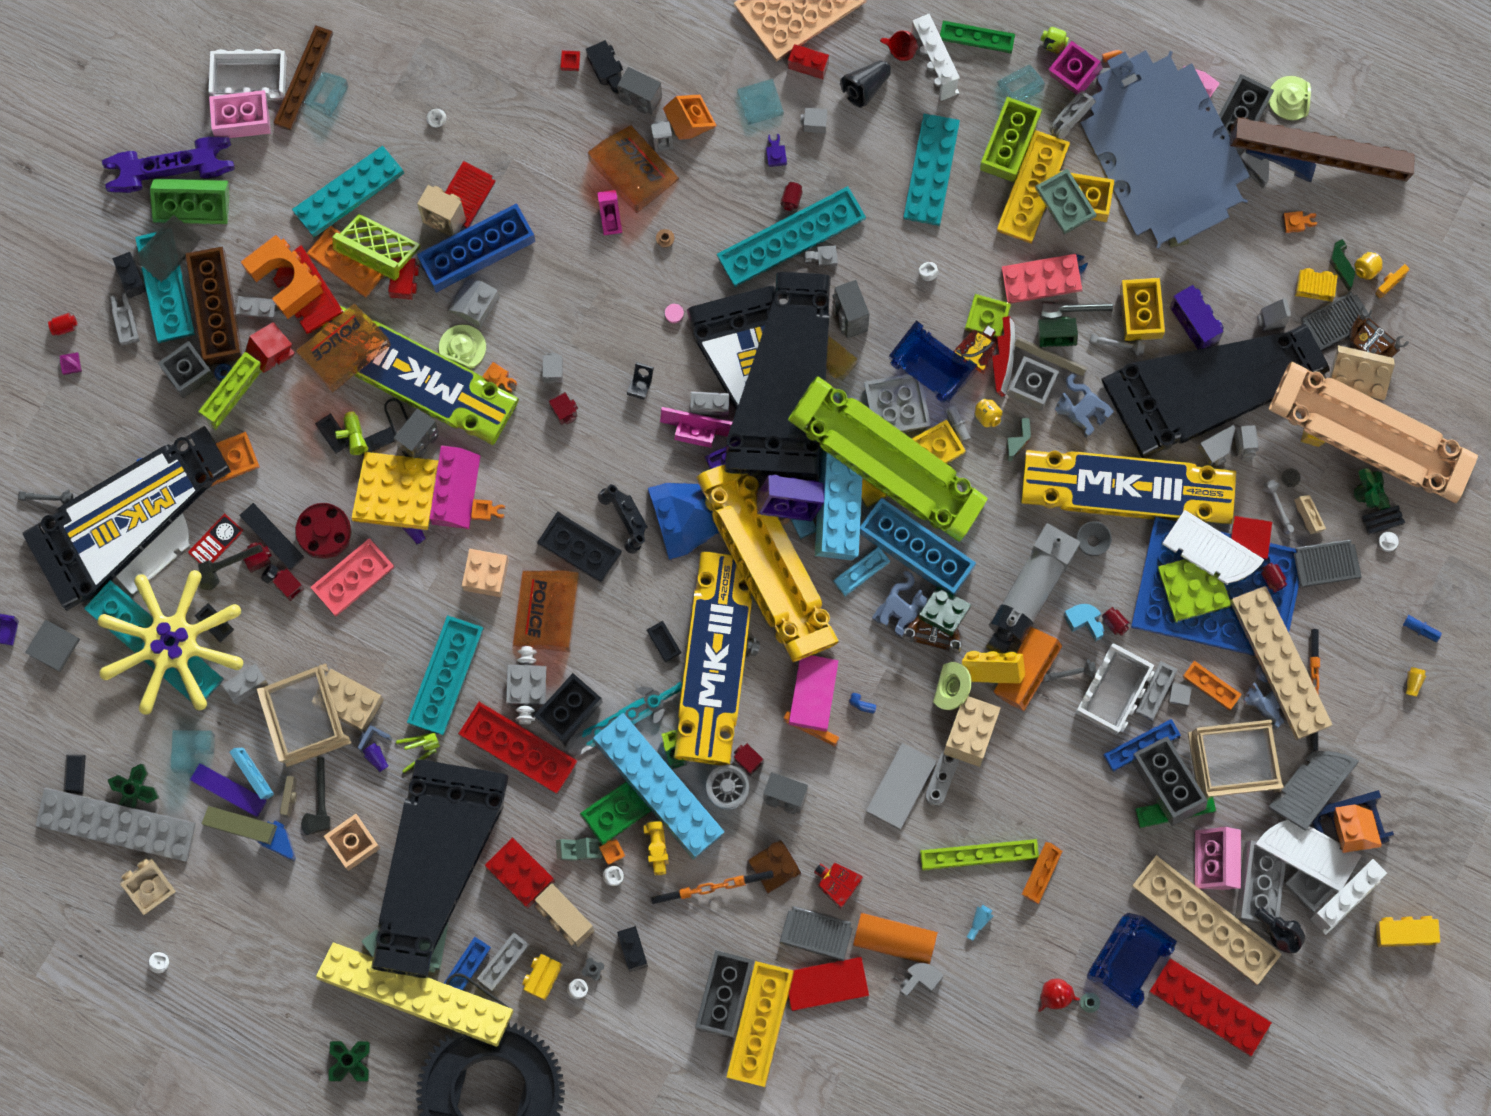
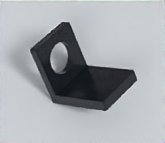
M636 362L633 379L627 390V395L645 400L652 383L654 367ZM639 369H645L649 374L646 376L639 373Z

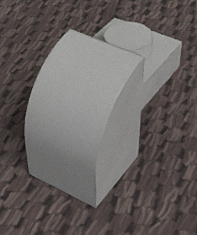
M926 963L915 964L907 970L906 973L912 978L909 979L907 977L900 985L902 988L900 993L907 998L918 983L929 992H932L944 975L932 965Z

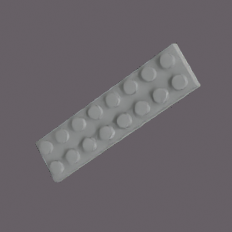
M44 788L36 826L186 862L188 861L196 823Z

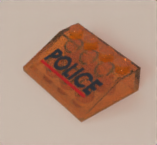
M632 125L601 141L588 152V159L636 214L679 180V177Z
M354 303L297 349L296 352L333 393L391 346L380 328Z
M560 570L522 572L513 646H530L535 649L563 652L571 651L580 581L578 572Z

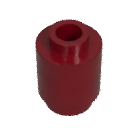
M788 182V185L785 186L780 201L783 209L787 211L798 209L803 193L800 184Z
M1269 563L1262 568L1263 572L1261 575L1274 593L1288 585L1286 583L1287 579L1278 564L1273 565V563Z
M1111 607L1102 615L1103 622L1115 636L1118 634L1122 636L1129 630L1128 625L1130 622L1118 609L1115 610L1114 607Z

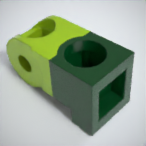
M677 730L662 733L669 767L676 769L687 766V761L683 760V758L682 760L674 758Z

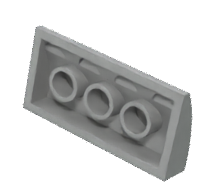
M1250 840L1245 842L1236 918L1238 920L1262 923L1253 916L1261 906L1274 918L1279 917L1286 862L1256 846L1257 841Z

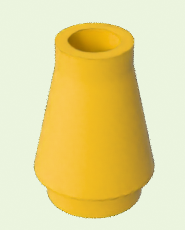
M1411 667L1410 671L1407 672V695L1418 696V692L1427 677L1425 676V670Z

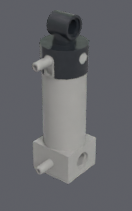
M1048 523L1045 525L1033 546L1030 557L989 623V627L995 633L990 639L986 650L1006 653L1012 642L1020 645L1023 643L1024 638L1031 630L1033 622L1061 574L1065 573L1074 558L1080 541Z

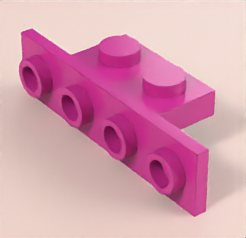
M665 407L661 409L660 422L677 426L674 440L712 448L715 434L728 437L732 425L730 421Z

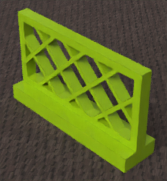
M360 214L340 234L336 232L332 237L333 250L393 280L399 277V271L421 248L419 243ZM362 222L367 227L356 228V225ZM378 230L382 232L381 235L372 236L371 231ZM368 232L369 236L359 238L358 233ZM350 234H355L356 238L349 239L346 236ZM395 238L398 242L387 243L386 239ZM384 239L385 244L374 245L373 241ZM371 242V246L365 247L360 243ZM403 246L413 247L411 250L402 251ZM399 247L400 252L389 253L390 248ZM386 249L387 254H379L375 251ZM401 257L402 260L397 263L391 260V258Z
M244 352L198 411L206 418L210 427L215 431L261 373L259 368L261 363L246 352Z

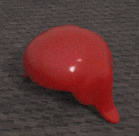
M900 30L895 32L890 38L880 39V42L887 45L890 53L900 61L912 59L919 48L916 37L909 31Z
M1059 978L1050 979L1042 987L1040 994L1041 1006L1038 1011H1043L1045 1007L1055 1010L1063 1009L1072 1000L1079 1001L1080 999L1075 996L1073 987L1066 981Z

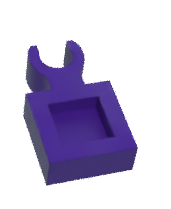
M777 134L776 141H772L770 135H768V143L771 145V147H766L768 166L787 165L785 145L779 146L780 135Z

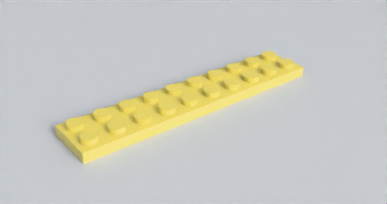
M334 942L332 943L316 975L318 980L496 1047L498 1046L512 1017L513 1009L428 977L418 978L372 969L373 957Z

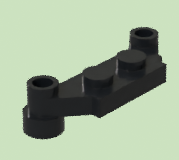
M610 484L598 493V500L603 505L613 503L630 535V538L624 544L625 550L630 554H635L645 542L644 533L648 526L631 495H625L615 485Z

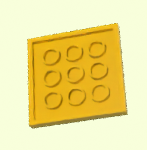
M365 452L351 517L352 521L428 530L439 460L414 459L412 457Z

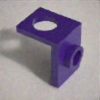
M0 614V644L14 645L19 620L15 616Z

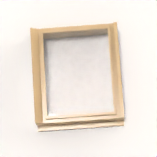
M327 664L319 665L268 686L257 688L278 761L285 763L286 767L351 744L349 736L343 734L325 676V673L329 671Z
M1272 720L1199 727L1187 733L1195 781L1207 800L1210 797L1269 790H1273L1274 793L1281 792L1284 786L1281 782L1271 725Z

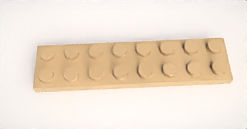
M1264 586L1231 599L1232 607L1296 740L1331 727L1333 724L1267 587Z
M1157 855L1132 885L1135 890L1255 985L1261 982L1282 955Z

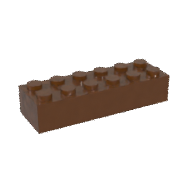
M222 246L185 253L203 361L207 366L237 361L243 355L226 252Z

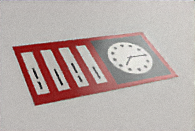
M224 513L188 553L199 563L208 560L214 563L244 530Z

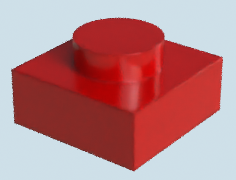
M562 50V71L580 70V51Z

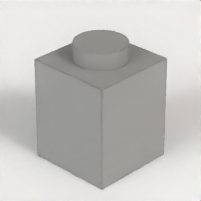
M805 108V114H801L800 125H804V132L826 133L827 109Z
M557 353L543 355L544 383H563L562 355Z

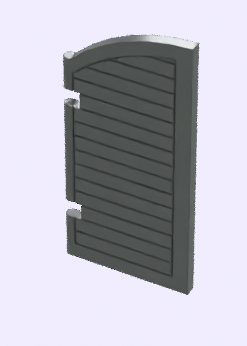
M1311 751L1305 759L1309 762L1308 766L1301 764L1281 790L1285 794L1284 797L1277 795L1268 808L1306 831L1359 763V760L1338 752Z

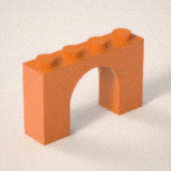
M275 235L243 259L241 264L256 283L276 268L288 267L294 270V278L290 285L272 298L277 308L289 319L323 293L320 287L322 282L316 275L312 276L310 274L312 271L305 262L303 264L300 263L299 260L301 258L295 251L291 252L289 250L290 245L284 238L280 240Z

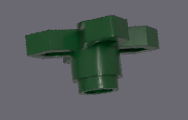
M1367 468L1359 470L1358 473L1362 484L1354 488L1356 500L1366 503L1367 507L1370 508L1378 507L1380 510L1390 508L1388 496L1384 492L1382 472H1371Z
M144 764L131 768L129 779L121 775L108 779L111 790L121 792L123 795L118 805L136 809L138 799L146 803L159 799V795L154 787L143 785L149 774ZM132 786L135 787V791H134V792H132V790H131Z
M331 1041L329 1053L338 1062L329 1069V1081L342 1082L350 1072L357 1082H369L370 1070L360 1062L370 1054V1042L357 1041L352 1049L348 1050L342 1041ZM349 1058L353 1059L351 1065H347V1060Z

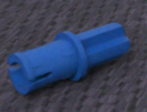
M1410 615L1407 616L1403 626L1417 632L1419 636L1421 634L1434 642H1438L1442 635L1438 630L1428 626L1427 622L1423 623Z

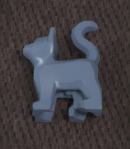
M1072 373L1067 376L1066 385L1074 392L1083 391L1084 397L1076 406H1073L1070 398L1066 393H1063L1062 397L1059 398L1060 400L1057 403L1055 412L1056 414L1067 416L1073 424L1082 428L1084 436L1087 438L1094 431L1088 419L1092 415L1095 416L1097 424L1101 426L1106 421L1105 417L1108 418L1114 411L1107 403L1092 393L1088 386L1085 384H1074L1073 381L1077 375Z
M909 571L903 572L907 581L905 583H896L892 587L886 601L878 607L872 617L873 620L879 624H884L886 627L889 625V618L891 616L898 619L895 632L900 638H902L904 630L915 620L928 602L927 598L922 595L921 590L914 596L911 605L898 596L900 590H908L915 582L914 576Z
M1259 664L1256 668V676L1259 680L1268 682ZM1253 683L1252 688H1248L1249 691L1246 693L1244 703L1255 706L1261 715L1272 720V727L1276 730L1284 723L1283 718L1278 712V709L1281 707L1273 690H1271L1266 697H1263L1256 683Z

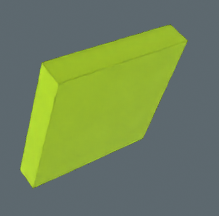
M975 294L964 330L973 333L978 332L981 335L997 339L998 336L1003 334L1002 317L1008 316L1011 304ZM988 326L994 329L991 336L984 333Z

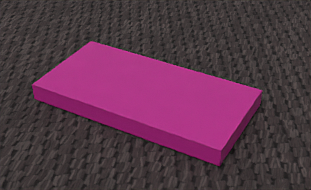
M813 655L799 660L788 725L827 732L839 660Z

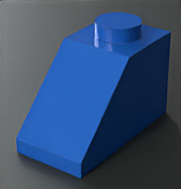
M274 821L271 824L276 825L277 829L271 844L257 841L258 844L295 861L296 856L289 834L284 829L285 825Z

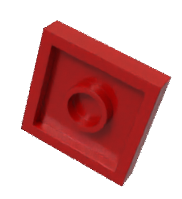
M1234 516L1231 539L1264 560H1267L1273 522Z

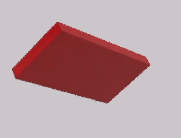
M862 957L794 970L788 994L791 1010L797 1011L868 997L869 991Z

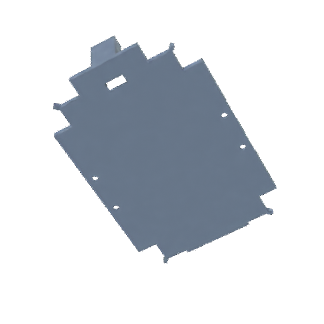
M1147 50L1132 58H1129L1124 51L1108 60L1111 67L1110 70L1096 76L1103 90L1091 96L1096 101L1091 107L1094 115L1080 123L1108 179L1114 180L1113 189L1136 235L1139 236L1152 229L1158 241L1156 248L1160 249L1161 244L1174 237L1179 244L1228 219V209L1241 202L1248 203V200L1242 198L1236 184L1250 178L1236 148L1230 146V136L1192 63L1177 70L1171 58L1172 51H1169L1168 56L1155 63L1152 62ZM1135 74L1138 80L1124 86L1122 80Z

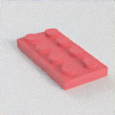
M1076 254L1002 266L1007 302L1010 304L1082 291Z
M369 538L312 585L311 589L336 617L395 567Z

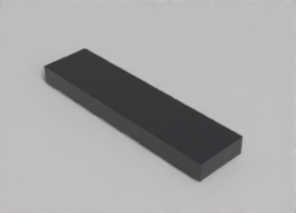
M254 503L239 515L290 571L305 558Z

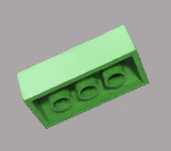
M153 180L150 187L153 222L228 224L230 198L228 181Z

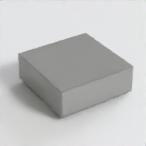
M1172 683L1169 703L1189 706L1192 686Z

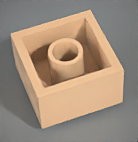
M469 549L462 582L463 590L501 597L509 563L508 556Z
M354 814L324 835L348 871L381 849L357 814Z

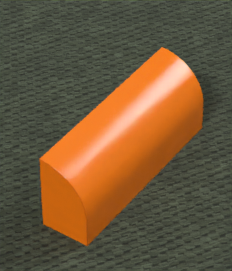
M1032 627L1016 653L1023 654L1024 678L1020 684L998 683L994 694L1006 703L1025 711L1041 684L1043 677L1062 648L1059 640Z
M861 913L853 946L930 965L938 932Z

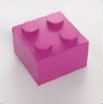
M1071 41L1048 70L1052 78L1078 95L1081 90L1085 91L1103 67L1100 60Z

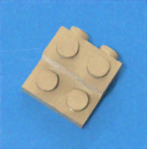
M147 858L137 865L138 869L133 873L129 870L121 876L122 881H120V885L143 915L176 892L154 860L150 859L148 861Z

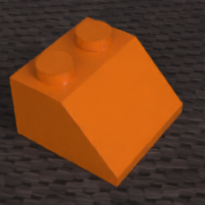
M701 95L676 96L662 108L679 140L692 139L717 126Z
M1357 805L1335 808L1333 819L1342 853L1382 846L1371 810Z

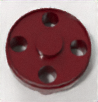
M317 503L309 506L300 514L296 522L295 535L302 550L310 557L329 559L339 555L349 546L352 528L347 515L339 507L329 503ZM331 511L337 512L334 518H329L328 514ZM306 519H310V520H311V524H310V525H308V526H303V525H302V523H303L304 520H306ZM344 536L345 540L342 543H336V538ZM318 544L319 548L316 551H310L311 545Z

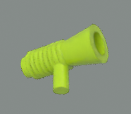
M347 412L343 419L346 430L336 431L335 437L336 439L348 437L350 454H363L368 450V446L362 436L358 415L355 412Z

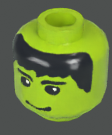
M1052 26L1048 31H1043L1040 41H1043V49L1058 54L1060 51H1064L1069 37H1066L1067 33L1064 30Z

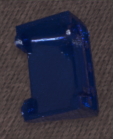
M916 320L890 353V365L897 370L901 368L936 394L935 397L940 402L950 403L977 372V364L970 359L965 362V357H960L934 338L929 331L927 333L923 329L924 325Z
M1126 913L1121 917L1087 973V978L1131 1007L1138 1008L1145 999L1144 991L1140 988L1159 957L1170 956L1174 952L1178 941L1144 916Z

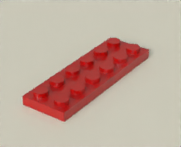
M480 701L458 733L459 736L557 795L578 763L576 759Z
M1171 958L1149 991V993L1250 1057L1272 1024L1266 1018Z

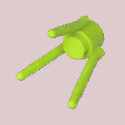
M427 733L396 741V744L421 740L404 747L405 750L422 745L425 751L429 750L418 758L421 760L436 753V748L440 747L435 733ZM415 761L403 769L402 772L406 773L412 769Z

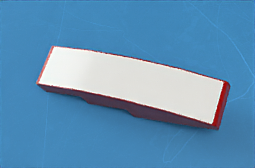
M1010 316L1002 317L1004 335L997 337L999 355L992 356L996 392L1001 397L1006 395L1015 355L1014 320Z

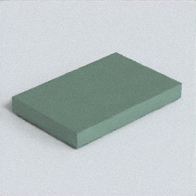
M1068 168L1035 186V190L1063 234L1072 231L1097 216Z

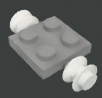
M530 646L521 647V650L517 651L521 654V658L517 659V661L523 665H507L506 704L522 705L516 709L519 717L515 718V720L519 721V724L525 725L531 724V721L535 720V718L531 717V713L535 712V710L529 707V705H544L546 695V666L531 665L537 661L533 658V654L537 653V651L533 650V647Z

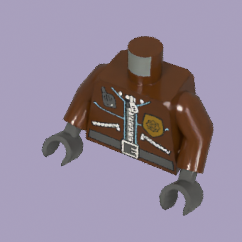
M1364 305L1360 310L1361 315L1357 316L1351 326L1349 339L1352 344L1350 348L1392 358L1400 351V347H1406L1409 341L1402 345L1400 339L1404 336H1399L1395 340L1370 318L1366 320L1365 318L1372 314V309L1369 314H1365L1363 309L1366 305Z
M919 615L904 630L902 639L905 636L910 637L911 643L915 642L952 652V649L955 648L958 649V653L961 652L962 644L958 628L953 636H950L919 619Z

